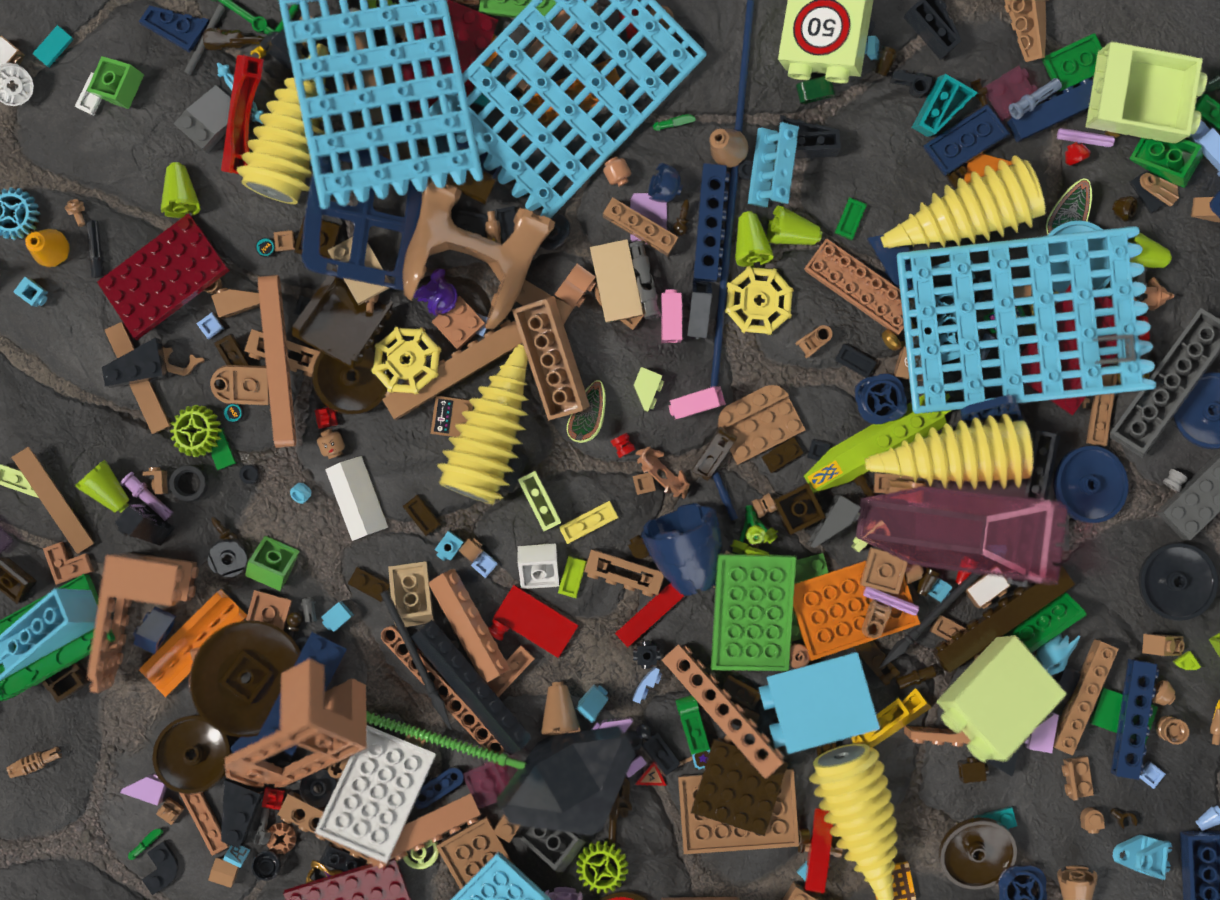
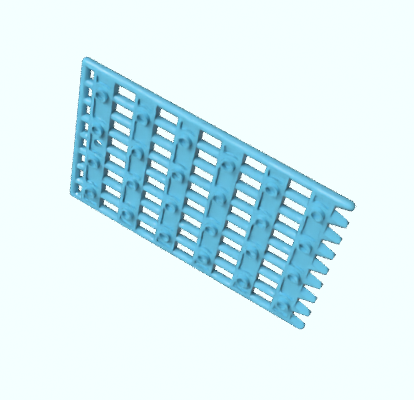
M279 0L319 203L322 209L329 207L330 195L333 194L340 205L346 206L349 203L350 191H353L357 199L364 203L368 200L369 189L372 187L379 198L385 199L388 196L389 184H392L396 192L403 196L407 193L408 181L411 180L419 192H424L427 188L428 177H431L436 187L440 189L446 185L447 174H451L458 185H462L465 182L467 170H470L476 181L483 179L447 0H419L407 3V0H399L400 4L388 6L387 0H379L380 7L369 9L367 0H359L361 11L349 12L347 0H339L342 14L330 15L327 0ZM319 1L322 17L311 19L307 2ZM300 4L303 20L291 22L288 6ZM443 19L446 35L434 37L431 21ZM424 22L427 39L415 40L412 24ZM404 25L408 42L396 44L393 27ZM385 29L388 45L377 47L373 30ZM366 32L369 48L357 50L354 34ZM346 35L350 52L338 53L335 37ZM327 38L330 55L318 57L315 40ZM307 42L310 58L299 60L296 43ZM451 57L454 73L442 75L439 58ZM420 61H432L433 77L423 78ZM412 63L415 80L404 81L400 65ZM393 66L396 83L384 85L381 68ZM373 70L377 86L365 88L362 71ZM354 73L357 90L345 91L342 75ZM334 76L338 93L326 95L323 78ZM315 79L318 96L306 98L303 81ZM458 94L462 111L450 113L447 96ZM439 97L442 114L431 116L427 99ZM420 101L423 118L411 119L409 102ZM400 104L404 121L392 123L389 106ZM381 107L384 124L373 126L369 109ZM362 111L365 128L353 130L350 113ZM342 114L345 131L334 133L330 116ZM323 117L326 134L314 136L311 119ZM466 132L469 149L458 151L455 133ZM447 135L450 152L439 154L435 137ZM428 139L430 156L419 157L416 140ZM408 142L412 159L400 161L397 144ZM389 145L392 162L380 164L377 147ZM358 150H370L373 166L361 168ZM350 152L353 169L341 171L338 154ZM319 157H331L334 173L322 175Z
M532 0L463 72V82L465 83L469 80L477 87L467 97L468 106L482 93L490 100L488 105L478 115L469 107L478 154L480 156L485 152L489 153L484 162V168L491 171L501 165L502 169L498 175V182L506 184L515 179L516 183L511 193L515 198H519L527 193L530 194L525 204L527 210L534 211L543 206L544 209L540 216L551 219L706 57V51L656 0H641L640 2L638 0H609L611 4L600 16L591 9L598 0H587L586 2L583 0H554L557 4L545 16L536 9L543 0ZM648 4L657 12L654 16L645 8ZM563 9L571 18L557 30L550 21ZM618 9L625 18L612 30L605 21ZM633 9L638 10L637 16L632 15L631 11ZM662 18L670 26L667 30L659 23ZM522 23L530 32L516 44L509 36ZM577 23L584 32L571 44L564 35ZM631 23L638 30V33L626 44L618 35ZM675 32L684 40L681 44L672 36ZM536 37L544 46L530 58L523 50ZM591 37L598 46L585 58L578 49ZM645 37L652 46L639 58L632 49ZM689 46L697 53L695 57L686 50ZM495 51L503 60L490 73L482 64ZM550 51L558 60L544 72L537 63ZM605 51L612 60L599 72L592 63ZM659 51L666 59L653 72L646 65V62ZM672 64L680 73L666 85L659 77ZM509 65L517 74L504 87L496 78ZM564 65L571 74L558 86L551 77ZM619 65L626 73L613 86L605 77ZM523 79L531 88L517 100L510 92ZM578 79L585 88L572 100L565 91ZM632 79L639 88L626 99L619 91ZM538 93L545 102L531 114L524 106ZM592 93L599 101L586 114L578 105ZM646 93L653 101L640 113L633 104ZM457 94L447 96L450 113L462 111L459 96ZM439 99L429 108L431 116L442 112ZM605 106L613 115L599 127L592 119ZM497 107L504 116L491 129L483 120ZM552 107L559 115L545 128L538 119ZM565 120L573 129L559 142L552 133ZM619 120L626 129L613 141L606 132ZM511 121L518 130L504 142L497 134ZM466 132L456 134V141L458 143L468 141ZM579 134L586 143L573 155L566 146ZM525 135L532 143L519 156L511 147ZM538 148L546 157L532 169L525 161ZM593 148L600 156L587 169L579 160ZM553 162L560 170L546 183L539 174ZM566 175L573 184L560 197L553 188Z
M1134 226L898 253L897 266L913 412L920 414L958 410L971 404L994 399H985L984 387L1002 386L1003 396L1013 395L1018 403L1154 389L1156 387L1155 381L1144 379L1142 375L1152 371L1155 365L1152 361L1140 359V355L1150 352L1153 346L1148 341L1138 339V336L1147 333L1151 326L1147 322L1136 320L1137 316L1147 312L1148 305L1144 302L1134 301V297L1146 291V286L1143 283L1132 281L1133 277L1143 273L1144 267L1141 264L1130 262V258L1142 252V247L1138 244L1128 243L1127 240L1137 236L1140 231L1139 228ZM1088 239H1106L1107 249L1088 250ZM1066 242L1067 254L1049 255L1048 244ZM1027 246L1028 258L1010 260L1009 248ZM988 251L989 262L971 264L970 252ZM949 255V267H931V257ZM1108 257L1109 269L1091 270L1090 259ZM910 259L911 271H906L905 260ZM1068 261L1069 273L1051 275L1050 263ZM1029 266L1030 277L1012 279L1011 267ZM990 270V282L973 283L972 272ZM951 274L952 286L934 288L933 276ZM1110 276L1111 288L1093 290L1092 278ZM912 278L913 290H908L907 279ZM1070 281L1071 292L1053 294L1052 282ZM1031 285V297L1014 298L1013 287ZM992 289L993 301L975 303L974 291ZM953 293L954 305L936 307L935 295ZM1112 296L1113 307L1095 309L1094 297ZM909 298H914L915 309L910 310ZM1072 300L1073 312L1055 313L1054 302ZM1033 304L1034 316L1016 318L1015 306ZM994 308L995 320L977 322L976 310ZM955 313L956 324L938 326L937 314ZM1114 315L1115 327L1097 328L1096 317ZM911 317H916L917 328L912 329ZM1074 319L1075 331L1057 333L1056 321ZM1035 323L1036 335L1018 337L1017 325ZM927 327L932 331L929 335L924 332ZM996 328L997 339L979 341L978 329ZM957 332V344L940 345L939 334ZM1114 334L1116 336L1133 334L1135 361L1119 362L1118 366L1101 367V364H1095V361L1100 360L1101 355L1118 354V359L1126 358L1124 339L1116 340L1117 346L1099 348L1098 342H1093L1094 338ZM913 336H918L919 348H914ZM1058 340H1077V350L1059 352ZM1037 343V355L1020 356V344ZM998 347L999 359L981 360L980 349ZM959 351L960 363L942 364L941 353ZM920 355L921 367H916L915 356ZM1079 359L1080 370L1061 371L1060 360ZM1039 362L1040 374L1022 376L1021 364ZM1000 366L1001 378L983 380L982 368ZM961 370L962 382L944 384L943 372ZM1120 373L1121 385L1103 387L1102 375ZM922 374L923 386H918L917 375ZM1081 378L1082 389L1063 390L1062 379ZM1041 381L1042 393L1024 395L1023 383ZM963 390L964 401L946 403L945 391ZM919 394H924L925 405L920 406Z

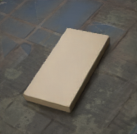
M628 240L590 247L605 322L643 315Z

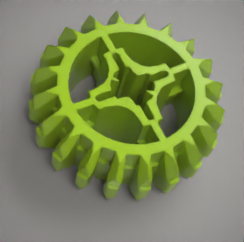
M193 405V407L187 406L186 410H179L180 416H174L177 421L171 423L174 429L170 430L171 433H174V436L170 438L172 441H176L174 446L179 448V452L185 453L187 456L192 455L193 457L205 456L206 451L212 452L211 446H218L215 441L221 439L217 436L218 433L222 432L221 429H218V426L221 424L219 421H216L218 416L205 406ZM201 417L206 422L207 428L204 427ZM195 429L201 430V431H197V433L190 432V431H195ZM185 434L188 435L191 445L186 440Z
M597 841L596 846L590 843L589 848L584 847V853L579 854L580 860L576 863L579 868L576 871L581 874L579 880H585L584 887L588 884L591 885L590 891L597 888V893H600L601 889H603L606 894L609 888L615 891L616 886L621 887V881L626 880L624 874H628V869L625 868L628 866V861H624L626 858L625 854L619 855L622 850L621 848L614 850V843L611 844V847L607 846L608 841H605L604 845ZM596 854H605L602 858L592 857ZM610 858L614 859L618 870L614 869V866L610 864ZM606 861L605 867H604L603 870H601V872L599 873V870H600L599 867H601V865H603L604 862ZM587 864L591 865L590 868L595 871V876L591 875ZM603 876L613 877L609 880H600Z

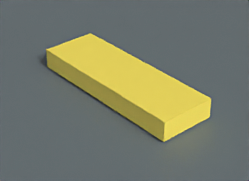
M608 501L561 525L559 529L567 544L617 519L618 516L611 502Z

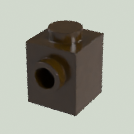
M975 756L966 757L967 760L957 761L959 779L962 783L987 781L986 775L989 774L987 763Z

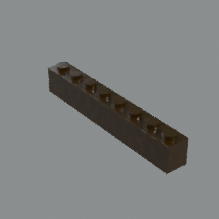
M353 113L351 117L353 130L365 128L363 115L361 113L358 115ZM372 122V125H373V126L383 125V123H381V122H376V123ZM416 140L419 157L430 156V149L423 146L421 141ZM408 142L398 143L397 149L400 161L412 159ZM389 145L377 147L379 155L392 161ZM467 170L466 179L462 185L456 184L451 174H447L446 185L457 187L462 191V194L486 205L496 180L493 179V175L483 172V179L476 181L470 170Z
M1052 564L1046 569L1045 583L1033 579L1031 588L1018 587L1013 591L1014 594L1012 596L1001 599L998 602V606L985 610L982 613L983 616L978 620L973 619L968 622L966 630H958L951 635L952 639L950 641L938 643L932 653L943 669L950 673L989 646L996 637H1002L1073 587L1075 583L1062 565Z

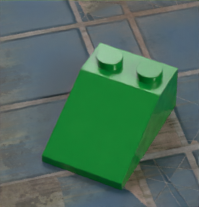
M1141 138L1130 160L1156 176L1185 188L1203 157L1202 145L1185 139L1178 143H1168Z

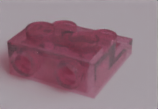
M1020 66L1015 67L1000 78L984 86L987 87L986 95L1002 121L1011 116L1009 112L1010 104L1017 103L1021 100L1022 96L1031 95L1038 90L1034 84L1030 85L1027 80L1029 78L1028 72L1025 68L1021 69Z
M491 760V762L488 761L463 773V778L478 809L497 802L496 799L512 779L507 774V765L501 766L498 762L494 763Z

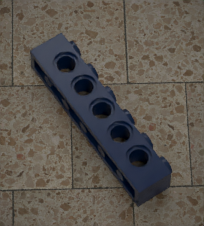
M703 164L693 281L716 282L717 278H721L722 266H718L719 259L723 257V247H720V240H724L725 228L721 227L722 221L726 220V209H723V202H727L728 190H725V183H729L730 171H726L727 165ZM717 181L720 184V188L714 190L710 187V183ZM710 200H715L718 202V207L716 209H712L708 206V202ZM714 219L717 226L710 228L707 226L706 221ZM707 238L714 239L715 245L713 247H708L705 244ZM705 257H711L714 261V264L712 266H706L703 262V259Z
M1128 659L1111 773L1115 776L1139 780L1140 775L1143 774L1144 766L1142 759L1147 750L1145 740L1150 731L1148 721L1153 712L1151 702L1156 693L1154 682L1158 678L1159 673L1157 664ZM1144 676L1145 682L1140 686L1138 680ZM1141 695L1142 702L1136 705L1135 699ZM1138 714L1139 721L1133 724L1132 719ZM1132 734H1135L1136 740L1133 743H1130V736ZM1132 753L1133 759L1127 762V755Z

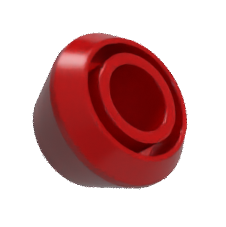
M1078 142L1067 146L1068 151L1065 152V163L1069 166L1079 163L1090 157L1091 151L1084 144L1079 145Z

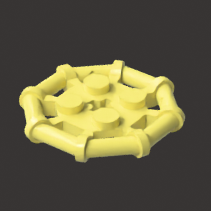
M748 266L733 281L727 283L725 313L742 330L741 332L771 335L776 328L788 318H791L792 292L794 290L780 276L777 269ZM754 275L768 276L767 281H756ZM749 277L751 283L744 289L740 288L738 285ZM773 279L782 288L781 291L778 292L773 288L771 284ZM735 292L740 293L739 305H734ZM758 295H761V298L765 300L764 303H761V306L754 302V298L756 299ZM779 296H784L783 309L778 307ZM741 309L747 315L748 319L745 322L738 315L737 310ZM775 312L779 313L780 316L770 324L768 318ZM752 319L764 321V326L750 324Z
M395 327L389 335L374 346L375 357L372 373L380 379L390 393L405 392L418 394L425 385L439 375L438 364L441 348L433 342L423 328ZM402 336H415V337H414L413 341H412V340H410V341H405V340H403V337H402ZM397 338L398 341L388 349L386 346ZM422 340L428 346V349L423 351L418 343ZM383 352L387 353L386 364H382ZM432 355L431 366L428 368L426 367V356ZM404 356L411 357L408 364H402ZM387 369L394 375L391 380L384 373ZM423 371L427 373L421 380H419L416 383L414 378H416ZM399 379H403L405 381L409 380L410 385H401L397 383Z

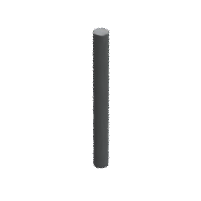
M218 5L206 29L216 28L226 9L224 6ZM203 36L184 71L188 75H192L205 49Z

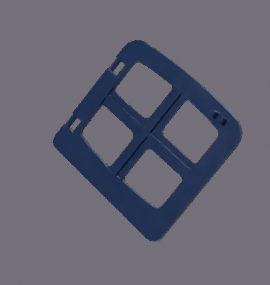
M358 150L362 168L373 166L370 151ZM350 152L338 154L340 161L352 163ZM379 155L380 164L392 162L391 160ZM319 157L322 175L329 174L332 167L331 157ZM312 172L302 240V261L305 267L319 274L404 291L403 265L407 248L419 220L422 192L415 188L412 180L408 181L404 217L375 211L373 208L375 193L373 187L369 189V198L364 203L358 200L356 206H342L337 202L330 201L329 207L322 209L319 203L314 173ZM322 215L349 220L354 224L350 260L348 263L323 258L319 254ZM372 226L398 231L402 234L398 258L392 272L364 265L369 229ZM327 263L337 265V272L326 270ZM385 276L395 277V283L385 282Z

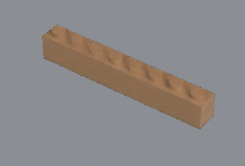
M506 321L500 325L501 329L494 332V330L486 333L483 340L479 342L475 340L467 345L468 349L463 352L458 350L451 354L452 358L446 362L444 359L439 361L438 377H435L425 385L418 394L387 392L385 394L386 397L382 400L393 419H399L513 351L518 344L523 345L516 322ZM424 371L418 375L419 378L415 380L416 383L419 380H421L427 373H425ZM409 380L401 385H410Z

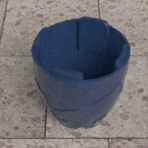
M697 503L681 505L676 511L667 513L655 520H649L644 525L642 537L650 556L663 576L680 594L692 595L698 593L697 589L705 591L716 585L718 554H721L722 540L718 518L714 509L700 506Z

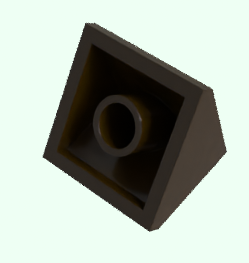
M9 557L0 558V591L18 604L37 581Z

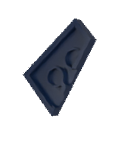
M149 6L139 22L144 27L190 53L207 28L210 20Z

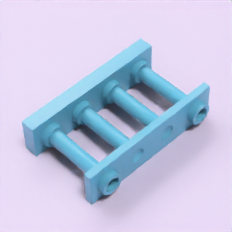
M782 122L780 123L779 133L778 131L766 128H758L748 204L768 207L769 198L772 201L789 203L798 126Z

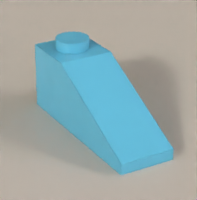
M594 684L579 700L578 710L593 722L608 701V692L599 685L597 687Z

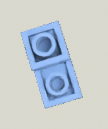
M655 666L642 679L632 698L634 702L640 703L641 699L645 700L648 689L645 688L646 685L654 688L655 683L659 684L662 675L659 672V667Z

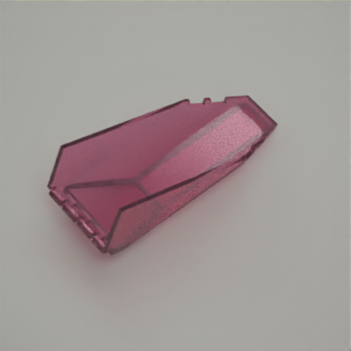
M922 486L861 499V508L859 510L861 514L858 518L856 538L889 552V554L909 564L1058 584L1060 567L1053 566V562L1061 563L1063 547L1055 546L1056 543L1064 542L1065 528L1058 527V523L1066 524L1067 506L1062 503Z

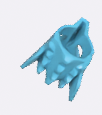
M1061 633L1036 650V660L1050 676L1063 671L1081 636L1078 635L1069 643L1068 635L1063 639Z

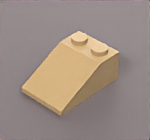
M353 237L328 250L333 260L349 262ZM367 242L364 265L383 270ZM385 276V282L390 283L387 276ZM344 279L358 305L389 289V287Z
M427 562L388 567L391 598L405 627L423 625L432 619L434 621L431 590L428 584Z

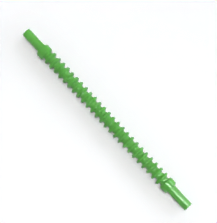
M366 711V723L369 722L370 725L374 723L375 726L379 725L380 728L384 726L385 729L390 728V731L394 729L396 733L400 731V734L405 733L406 736L410 734L411 738L415 736L416 739L421 738V741L426 739V742L431 741V744L435 742L437 746L441 744L442 747L446 746L447 749L451 747L452 750L457 749V752L461 750L463 754L467 752L468 755L473 754V757L477 755L479 759L483 757V760L488 759L489 762L493 760L494 763L498 762L501 766L508 765L522 769L526 765L525 762L509 758L507 754L502 753L500 755L499 752L494 753L493 750L489 752L488 748L483 750V747L478 748V745L473 747V744L468 745L467 742L464 744L462 740L458 742L457 739L452 740V737L448 739L446 735L442 737V734L437 735L436 732L432 734L431 731L426 732V729L422 731L420 727L416 729V726L411 727L410 724L406 726V723L401 724L400 721L396 723L395 719L390 721V718L385 719V716L380 718V715L375 716V713L371 715L369 711Z

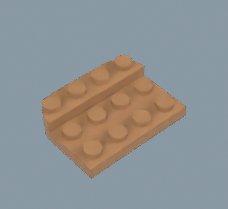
M765 386L729 404L720 412L718 428L721 426L726 429L725 432L737 436L729 450L737 465L805 431L788 397V393L780 386Z

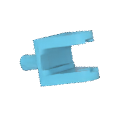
M1142 834L1118 844L1113 850V859L1116 863L1134 871L1165 880L1166 872L1170 871V868L1166 867H1171L1167 856L1172 851V849H1168V847H1172L1170 841H1161ZM1125 850V855L1122 859L1120 858V852Z

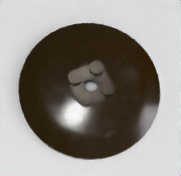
M257 620L234 622L214 632L197 651L189 676L191 699L202 719L211 727L226 735L234 737L258 736L281 692L282 673L294 667L301 654L295 641L282 629L270 623ZM249 672L250 680L243 683L241 681L242 674Z

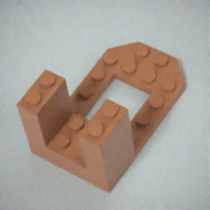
M132 552L106 555L88 670V679L93 680V683L90 685L91 692L100 693L111 688L114 684L119 664L121 665L123 661V653L121 651L122 645L124 646L126 642V634L124 632L125 626H128L129 615L127 613L132 600L169 606L176 605L179 600L190 601L196 592L194 579L198 577L199 568L196 567L197 562ZM115 609L112 625V620H110L111 612H113ZM112 628L116 640L109 644L107 636Z
M310 659L282 673L281 730L226 757V777L253 788H264V784H275V788L285 787L366 749V685L358 682L356 679H349L324 693V666ZM294 744L316 752L284 768L263 761V759Z

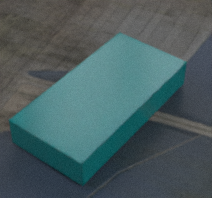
M57 25L32 54L49 68L74 39Z

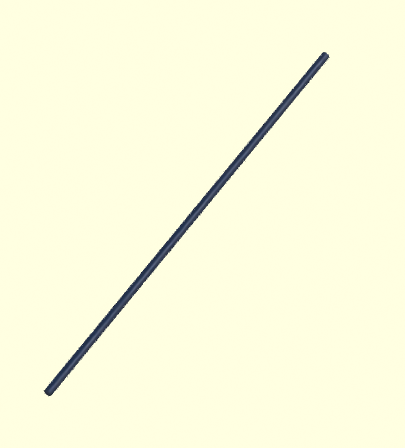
M747 0L735 122V130L741 133L755 0ZM739 165L731 167L710 388L718 387Z

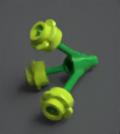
M752 505L746 506V520L740 540H733L732 545H730L733 548L732 551L738 554H743L745 547L748 546V544L743 543L745 535L751 544L761 542L771 544L778 538L776 534L778 530L776 531L773 527L768 530L757 517V513Z

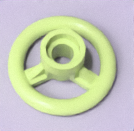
M431 840L425 843L426 847L422 848L423 853L421 854L417 853V851L415 852L414 849L411 850L412 858L417 860L418 863L411 861L408 855L403 858L404 862L414 869L430 867L435 863L439 855L436 847L438 842L432 843ZM433 845V855L424 863L427 848Z

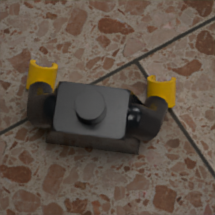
M285 30L269 32L260 43V46L251 51V55L257 53L261 59L266 55L267 50L269 54L293 73ZM296 43L298 59H306L304 46L301 43Z

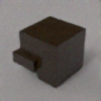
M79 661L42 681L47 691H50L57 703L68 699L92 682V680L88 679V674Z

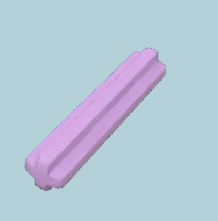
M1060 128L1057 132V139L1105 147H1112L1115 140L1113 136L1064 128Z
M866 587L863 595L865 597L916 616L919 611V606L874 588Z

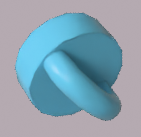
M297 483L290 490L293 500L301 504L305 503L312 494L310 488L304 483Z

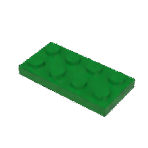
M1064 592L1002 637L1016 636L1026 649L1032 653L1086 616V613L1076 601Z

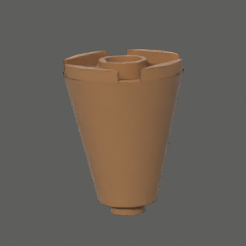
M717 129L710 136L711 155L719 165H727L726 167L728 168L735 167L747 157L749 150L748 141L741 132L734 129Z
M554 682L552 686L548 687L541 730L543 735L580 732L579 722L568 686L563 685V682Z
M1066 866V870H1058L1057 877L1063 900L1093 899L1098 875L1094 870L1091 873L1087 867Z

